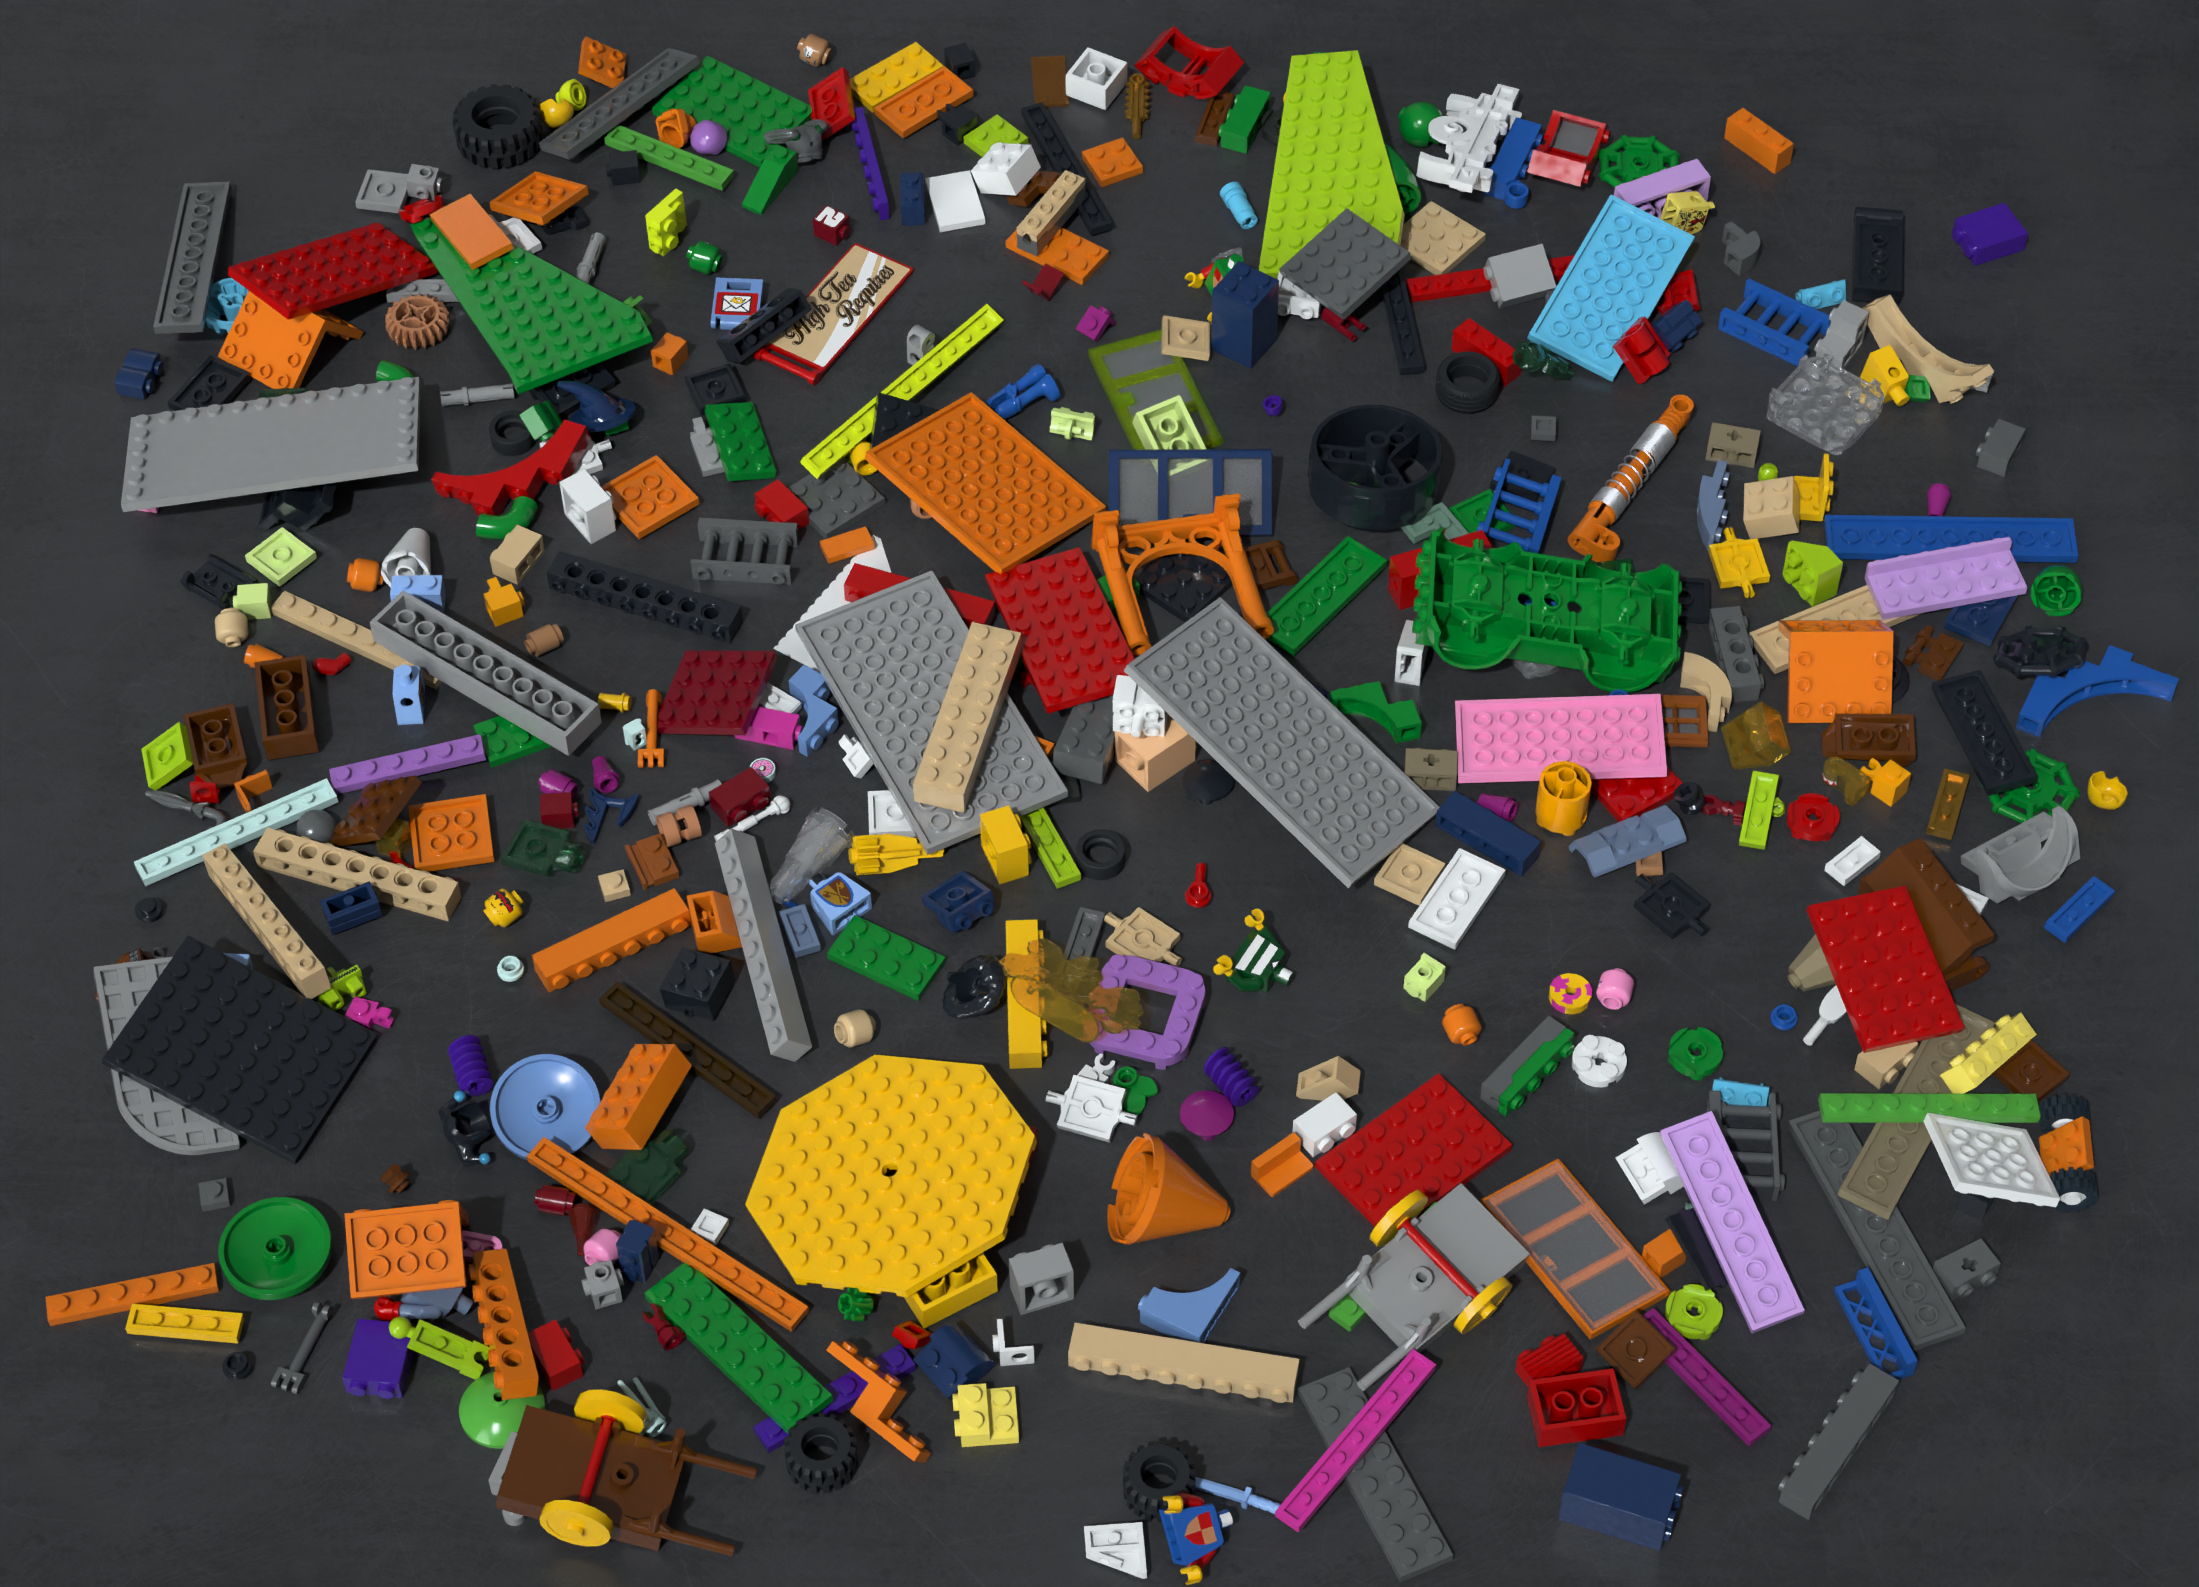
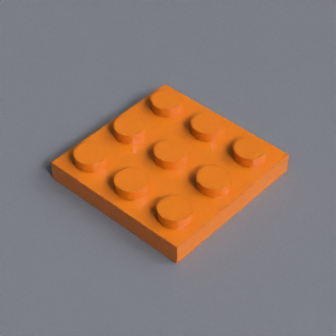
M535 171L489 203L491 211L516 217L520 220L530 221L537 225H545L559 214L564 213L573 204L578 203L589 193L586 185Z
M657 455L601 486L604 491L607 490L614 500L612 508L615 515L638 539L699 505V498Z
M486 794L408 805L415 870L430 872L494 862Z

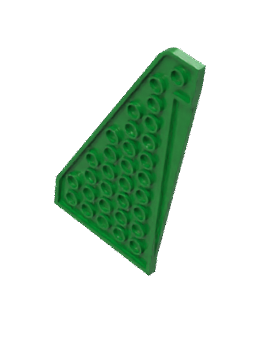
M431 217L410 224L419 246L434 264L505 368L518 394L653 342L652 336L639 311L513 243V250L472 270L432 222Z

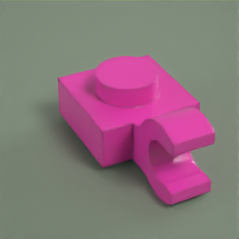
M354 997L344 1016L369 1030L373 1024L391 1028L395 1018L390 1017L391 1009L380 1007L379 1002Z

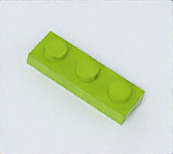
M1753 771L1739 846L1765 850L1779 775Z

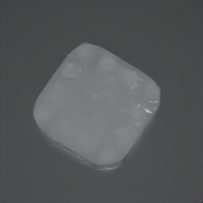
M1824 353L1823 357L1811 358L1805 355L1799 360V366L1777 389L1773 388L1770 392L1767 418L1779 427L1812 445L1829 451L1832 455H1840L1843 450H1847L1854 445L1880 416L1885 400L1884 393L1880 388L1881 383L1876 379L1869 383L1833 364V356Z

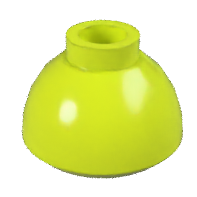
M576 79L566 81L561 86L559 92L556 93L557 103H561L562 98L573 104L574 111L582 110L586 103V93L582 84Z

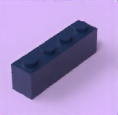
M1454 791L1437 810L1436 827L1521 877L1539 858L1540 840L1534 835L1519 829L1512 822L1495 815L1490 809L1483 808L1473 802L1468 796Z

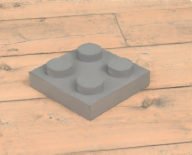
M368 169L355 201L356 208L399 213L398 210H403L408 198L406 186L408 174Z

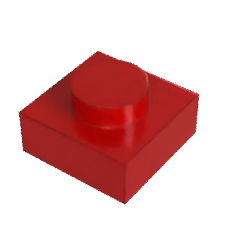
M910 1320L896 1325L892 1334L893 1337L900 1340L904 1347L909 1349H917L927 1345L931 1339L929 1337L931 1335L930 1332Z

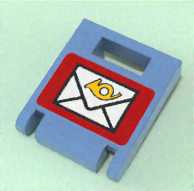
M716 278L711 329L717 328V320L720 319V329L732 330L762 308L763 279Z

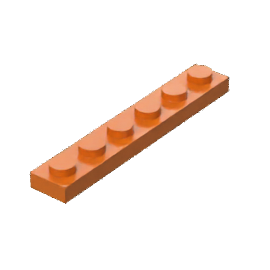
M215 1263L47 1296L45 1297L49 1325L54 1326L128 1311L131 1309L132 1304L158 1305L219 1292Z

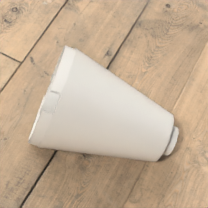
M409 529L384 558L381 575L390 587L392 576L431 575L430 537L423 529Z

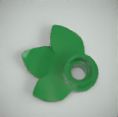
M1128 1066L1117 1070L1113 1077V1084H1111L1126 1089L1122 1107L1126 1112L1140 1115L1145 1109V1097L1154 1096L1158 1093L1157 1086L1150 1077L1140 1076L1135 1069ZM1124 1080H1131L1130 1082H1127V1083H1124V1082H1123Z

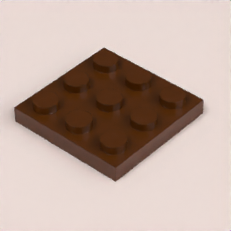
M414 775L367 784L362 789V795L358 801L349 807L348 815L345 819L334 828L335 833L329 841L335 847L381 840L422 782Z

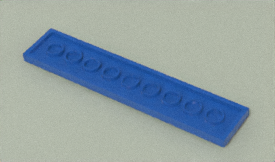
M1825 515L1824 517L1826 546L1839 559L1885 560L1901 555L1907 556L1924 551H1934L1947 547L1967 545L1973 542L1978 543L1995 538L2010 537L2012 540L2010 551L2015 562L2077 563L2078 560L2073 518Z

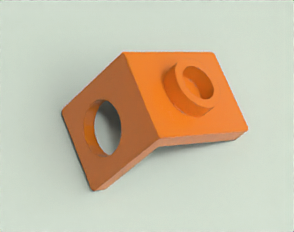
M267 770L234 783L238 799L246 813L252 811L247 799L272 789Z

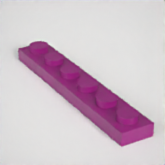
M1654 1308L1643 1315L1677 1350L1665 1363L1748 1447L1770 1432L1771 1425Z

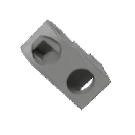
M918 324L912 327L907 336L908 363L914 365L918 362L917 357L923 358L934 348V333Z

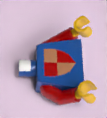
M1181 1492L1173 1496H1163V1500L1168 1501V1508L1159 1509L1173 1563L1188 1565L1180 1569L1181 1574L1187 1573L1188 1581L1185 1582L1186 1585L1199 1583L1202 1580L1203 1569L1216 1554L1217 1548L1224 1543L1221 1529L1232 1526V1516L1227 1509L1216 1512L1213 1504L1205 1503L1201 1497Z

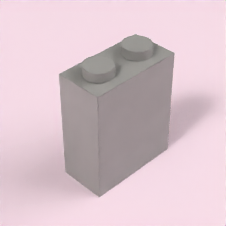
M1543 244L1489 257L1483 268L1485 278L1490 280L1492 286V300L1497 302L1499 309L1552 295L1556 288Z

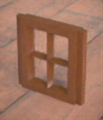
M1661 695L1665 746L1708 748L1705 696Z

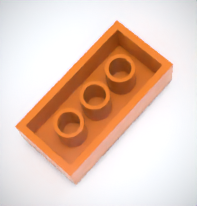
M635 1044L624 1064L618 1070L612 1084L604 1093V1097L598 1107L592 1113L585 1129L602 1149L642 1150L692 1065L675 1044Z

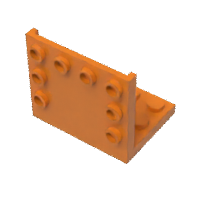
M248 291L218 357L231 365L249 372L251 377L283 395H293L297 393L325 332L349 340L350 337L360 340L364 331L325 309L288 320Z
M1779 620V631L1789 640L1788 723H1832L1835 714H1891L1894 633L1892 629L1881 620Z
M445 1200L440 1201L438 1204L373 1211L361 1209L355 1210L354 1213L344 1214L352 1300L466 1287L461 1223L464 1227L470 1226L469 1215L459 1201Z

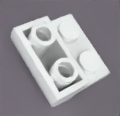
M1653 1132L1637 1139L1639 1144L1616 1157V1160L1644 1205L1666 1191L1672 1194L1684 1187L1660 1136V1132Z

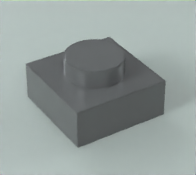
M1532 415L1531 440L1555 441L1556 417Z
M226 1178L198 1183L203 1212L231 1207Z

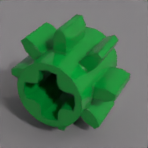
M847 1287L848 1293L841 1294L838 1300V1308L842 1314H845V1320L863 1322L864 1315L870 1314L873 1309V1299L867 1292H860L858 1288Z

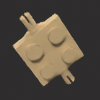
M1139 907L1130 916L1122 920L1111 912L1105 916L1104 922L1115 928L1114 933L1106 940V948L1122 956H1135L1156 962L1165 960L1176 967L1180 965L1182 958L1171 952V949L1180 941V933Z

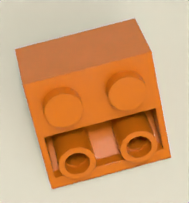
M713 890L687 895L690 920L698 952L712 954L742 947L729 896Z

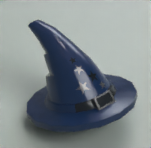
M559 381L557 384L559 388L574 394L580 402V409L571 416L570 421L586 426L588 432L605 431L627 422L636 412V406L633 401L612 398L603 390L578 381Z

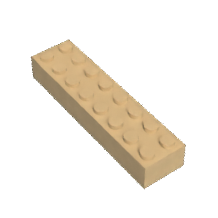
M975 622L971 623L913 782L915 802L965 812L1021 654L1020 632Z

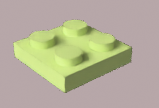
M283 527L245 555L246 561L279 587L317 559L315 551Z

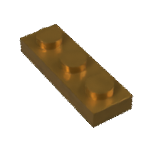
M1944 768L1926 834L1952 840L1970 775Z

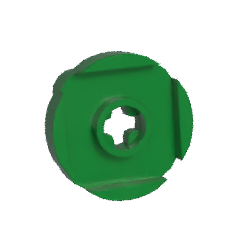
M1697 1027V1030L1683 1028L1676 1032L1670 1040L1668 1061L1681 1074L1699 1081L1704 1079L1705 1076L1713 1074L1720 1067L1723 1058L1722 1043L1715 1033L1706 1028ZM1690 1049L1693 1051L1701 1050L1700 1055H1692Z

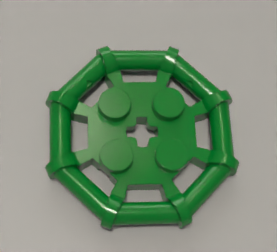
M1621 135L1613 144L1599 151V178L1602 182H1607L1615 188V186L1668 169V167H1663V163L1668 162L1669 168L1679 165L1680 155L1678 151L1670 149L1657 140V136L1627 137L1626 135ZM1621 148H1622V149H1625V151H1624L1623 153H1621V151H1620V152H1617V151L1620 150ZM1653 148L1658 151V155L1653 152ZM1609 161L1616 162V166L1609 167ZM1619 175L1621 177V181L1615 176Z
M2030 748L2025 753L2037 774V783H2033L2035 785L2034 789L2022 786L2004 791L2002 799L1998 793L1988 796L1993 806L1992 811L1996 815L2001 814L2016 822L2023 823L2036 816L2033 813H2040L2043 809H2047L2049 811L2047 814L2053 817L2052 809L2057 806H2061L2068 812L2073 802L2080 797V790L2075 787L2068 771V765L2064 761L2058 762L2037 752L2035 748ZM2060 777L2063 785H2059L2058 782L2056 783L2054 778ZM2057 795L2064 797L2060 805L2054 802ZM2013 804L2017 807H2020L2026 810V813L2024 814L2018 810H2015L2009 807V805Z

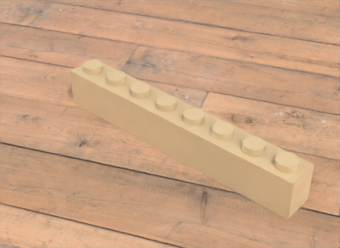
M1074 1323L1068 1351L1069 1366L1081 1371H1102L1107 1375L1120 1374L1137 1380L1151 1379L1163 1384L1175 1383L1186 1385L1192 1389L1206 1388L1222 1394L1229 1392L1243 1394L1248 1398L1261 1397L1278 1403H1293L1299 1373V1359L1080 1323Z

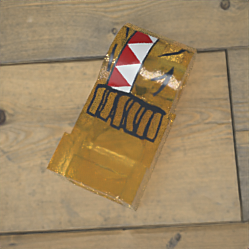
M1830 757L1824 762L1822 781L1826 786L1836 788L1845 794L1844 802L1853 807L1869 792L1871 777L1838 757Z

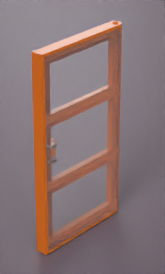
M1560 1159L1550 1162L1481 1199L1480 1203L1530 1253L1526 1263L1590 1340L1622 1323L1635 1310L1640 1313L1671 1294V1290Z

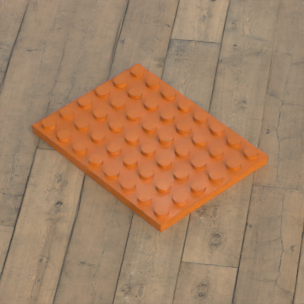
M972 392L868 450L865 455V459L992 570L1000 574L1010 571L1015 566L1022 564L1090 523L1094 519V513L1106 510V506Z

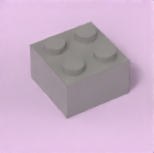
M1063 1243L1049 1244L1039 1250L1019 1253L1013 1258H1009L1010 1289L1020 1315L1074 1299L1073 1268Z

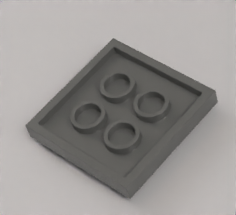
M843 458L818 479L809 474L788 487L808 507L809 524L825 539L837 535L885 505V498Z

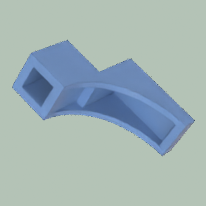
M803 665L788 681L790 696L801 702V706L808 715L806 725L798 736L799 752L808 757L821 746L829 733H833L837 729L839 721L837 708L825 702L829 697L830 690L824 678L819 672Z

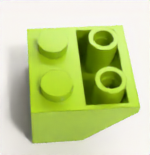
M1790 541L1788 542L1782 575L1785 581L1799 592L1801 598L1814 607L1837 595L1843 562L1828 546Z

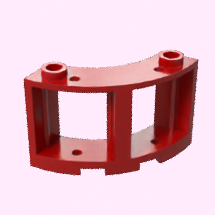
M1173 26L1160 34L1134 66L1154 84L1161 83L1168 87V92L1184 98L1186 95L1195 96V99H1207L1216 96L1243 65L1244 61L1230 45L1223 48L1206 47L1192 41L1179 31L1176 26ZM1166 42L1179 53L1191 59L1181 73L1169 68L1155 57ZM1205 66L1209 67L1204 74L1199 75Z

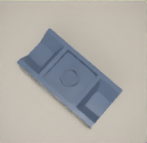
M1664 805L1643 813L1640 817L1636 815L1595 831L1590 835L1574 840L1569 845V851L1571 853L1579 851L1584 856L1591 874L1595 878L1657 852L1686 842V835L1679 818Z

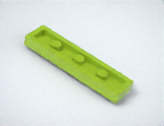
M1042 807L1020 816L1021 825L1056 888L1058 889L1080 881L1081 873L1045 809Z

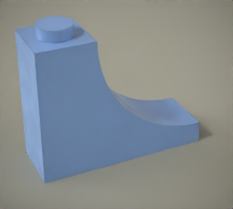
M1230 1268L1218 1282L1195 1292L1174 1293L1153 1287L1149 1295L1145 1294L1139 1302L1140 1323L1173 1339L1205 1343L1240 1288V1272Z

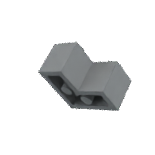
M1844 300L1838 308L1834 307L1829 316L1831 324L1826 332V336L1824 339L1820 338L1814 348V351L1817 352L1815 363L1841 374L1863 345L1869 311Z

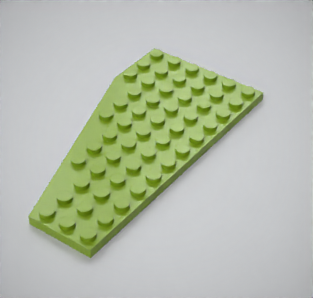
M1358 50L1291 56L1259 271L1275 279L1278 278L1279 269L1346 208L1401 245L1405 214Z

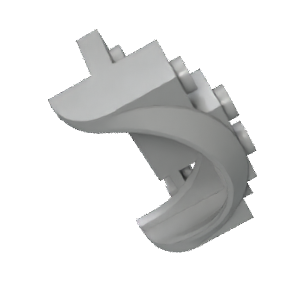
M2061 806L2052 809L2053 817L2042 812L1961 855V864L1979 876L1980 893L1995 903H1999L2010 896L2020 901L2029 895L2044 890L2053 882L2059 880L2066 867L2080 859L2077 827L2068 812ZM2048 839L2044 847L2041 848V842Z

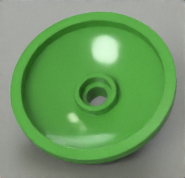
M495 1371L479 1377L466 1389L460 1401L459 1417L465 1433L474 1442L488 1448L502 1449L511 1431L518 1432L526 1405L545 1410V1399L538 1385L536 1396L508 1399L500 1402L495 1401L501 1397L500 1389H495L493 1373Z

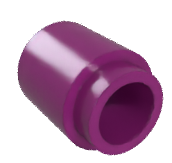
M550 769L548 772L545 771L538 782L540 792L544 794L571 792L573 800L579 789V785L575 783L574 779L553 769Z

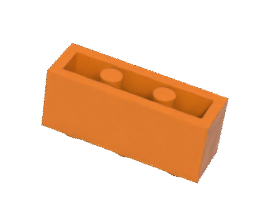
M1741 108L1727 118L1724 138L1773 174L1778 173L1791 163L1794 143L1745 108Z

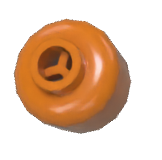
M357 558L354 563H349L347 582L350 583L351 588L359 591L374 592L377 585H382L383 577L379 562Z
M1457 1004L1445 1011L1442 1025L1450 1041L1455 1044H1462L1463 1046L1474 1043L1481 1032L1482 1026L1473 1008Z

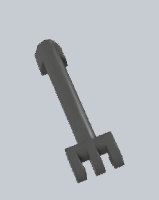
M314 1302L312 1314L316 1318L289 1369L278 1367L272 1378L271 1387L278 1388L282 1382L281 1390L288 1392L292 1386L291 1392L298 1395L306 1382V1377L300 1371L333 1310L332 1306L325 1305L323 1307L322 1303Z

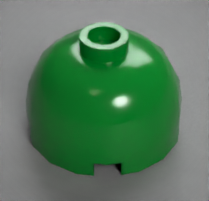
M2053 565L2046 567L2037 574L2032 583V601L2037 608L2040 607L2042 610H2046L2045 614L2059 617L2068 615L2073 612L2074 608L2081 601L2083 588L2081 579L2071 568L2066 566Z

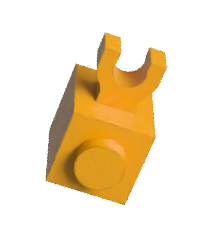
M496 577L488 579L487 584L490 589H488L489 592L483 595L486 610L495 627L523 617L522 606L525 605L521 592H516L512 584L501 587Z
M1872 758L1869 761L1868 767L1873 770H1868L1864 766L1861 768L1859 775L1866 780L1873 781L1871 794L1890 807L1907 793L1911 773L1891 759L1881 767L1880 763Z

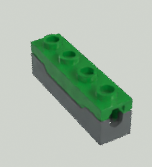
M1548 1015L1482 1083L1480 1099L1505 1117L1512 1110H1518L1523 1104L1525 1097L1530 1092L1534 1093L1538 1089L1541 1080L1546 1075L1550 1076L1553 1074L1558 1066V1062L1562 1058L1566 1059L1571 1055L1574 1050V1032L1568 1028L1566 1029L1564 1025Z

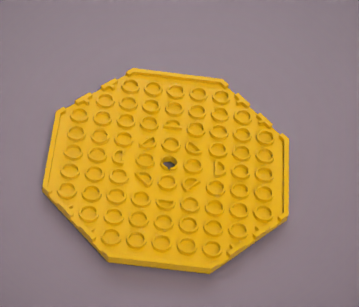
M873 1055L780 1110L745 1205L796 1284L808 1285V1283L822 1284L824 1288L844 1290L845 1287L858 1288L860 1292L881 1294L884 1291L896 1293L897 1296L909 1297L1005 1239L1008 1231L1007 1224L1010 1216H1013L1019 1198L1018 1191L1021 1183H1024L1029 1168L1028 1161L1031 1152L1035 1150L1037 1140L983 1065ZM886 1169L897 1170L893 1176H885L887 1173Z

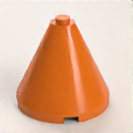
M1144 1133L1143 1136L1145 1138L1138 1136L1134 1138L1121 1158L1111 1189L1117 1190L1116 1204H1108L1107 1223L1109 1234L1114 1241L1130 1245L1218 1227L1228 1220L1230 1207L1227 1204V1200L1159 1137Z

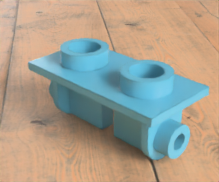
M1845 280L1800 289L1795 294V298L1797 301L1814 309L1840 304L1843 300L1846 301Z
M1720 1077L1713 1080L1712 1090L1720 1091L1721 1102H1725L1726 1105L1766 1106L1769 1087L1763 1086V1083H1760V1085L1745 1082L1739 1083L1738 1081L1724 1080Z

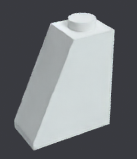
M1406 620L1397 647L1395 682L1420 686L1428 645L1415 644L1416 634L1412 633L1413 621Z

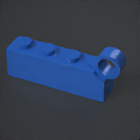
M1515 118L1490 168L1493 170L1491 188L1489 192H1484V195L1502 199L1511 208L1518 209L1527 204L1529 190L1525 184L1521 183V179L1527 177V170L1533 150H1536L1540 144H1543L1542 124Z

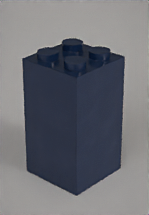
M1240 261L1234 265L1212 290L1211 350L1250 369L1253 368L1277 340L1278 279Z
M1579 1443L1563 1491L1558 1520L1660 1551L1663 1541L1669 1542L1674 1519L1677 1517L1684 1489V1486L1679 1485L1681 1474Z

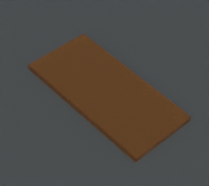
M1065 56L1031 57L1035 104L1043 102L1045 107L1069 106V98L1066 95Z

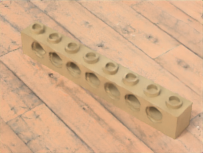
M266 828L253 851L257 867L340 891L359 887V885L370 881L379 902L448 922L461 899L459 883L452 878L439 877L425 870L418 871L400 863H390L383 861L379 857H369L359 854L354 850L335 847L330 843L313 841L305 836H295L280 829Z
M224 843L203 854L202 857L209 877L299 991L306 998L313 999L329 990L331 986L325 967L229 847Z

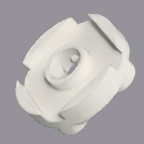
M1587 1035L1573 1051V1071L1575 1069L1579 1075L1578 1078L1589 1086L1607 1087L1609 1083L1621 1080L1626 1070L1627 1057L1625 1048L1620 1042L1610 1038ZM1601 1058L1604 1061H1606V1063L1602 1062L1601 1065H1596V1061L1594 1059Z

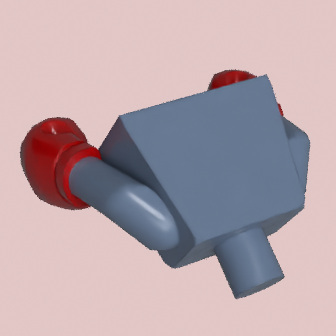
M463 1288L403 1294L400 1302L382 1296L375 1301L373 1308L376 1317L386 1322H391L392 1319L399 1316L409 1319L443 1318L452 1308L465 1315L472 1306L473 1300L461 1293Z

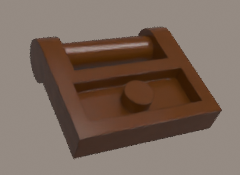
M1273 540L1244 548L1258 591L1280 585L1291 586L1298 581L1296 573L1291 570L1283 553L1284 548L1280 540ZM1268 554L1274 555L1282 573H1276Z

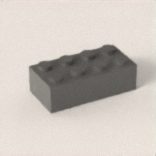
M1113 695L1073 706L1053 752V768L1057 773L1099 784L1103 783L1115 755Z

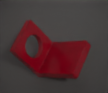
M1045 263L1033 284L1023 280L1022 284L1030 292L1050 301L1065 274Z

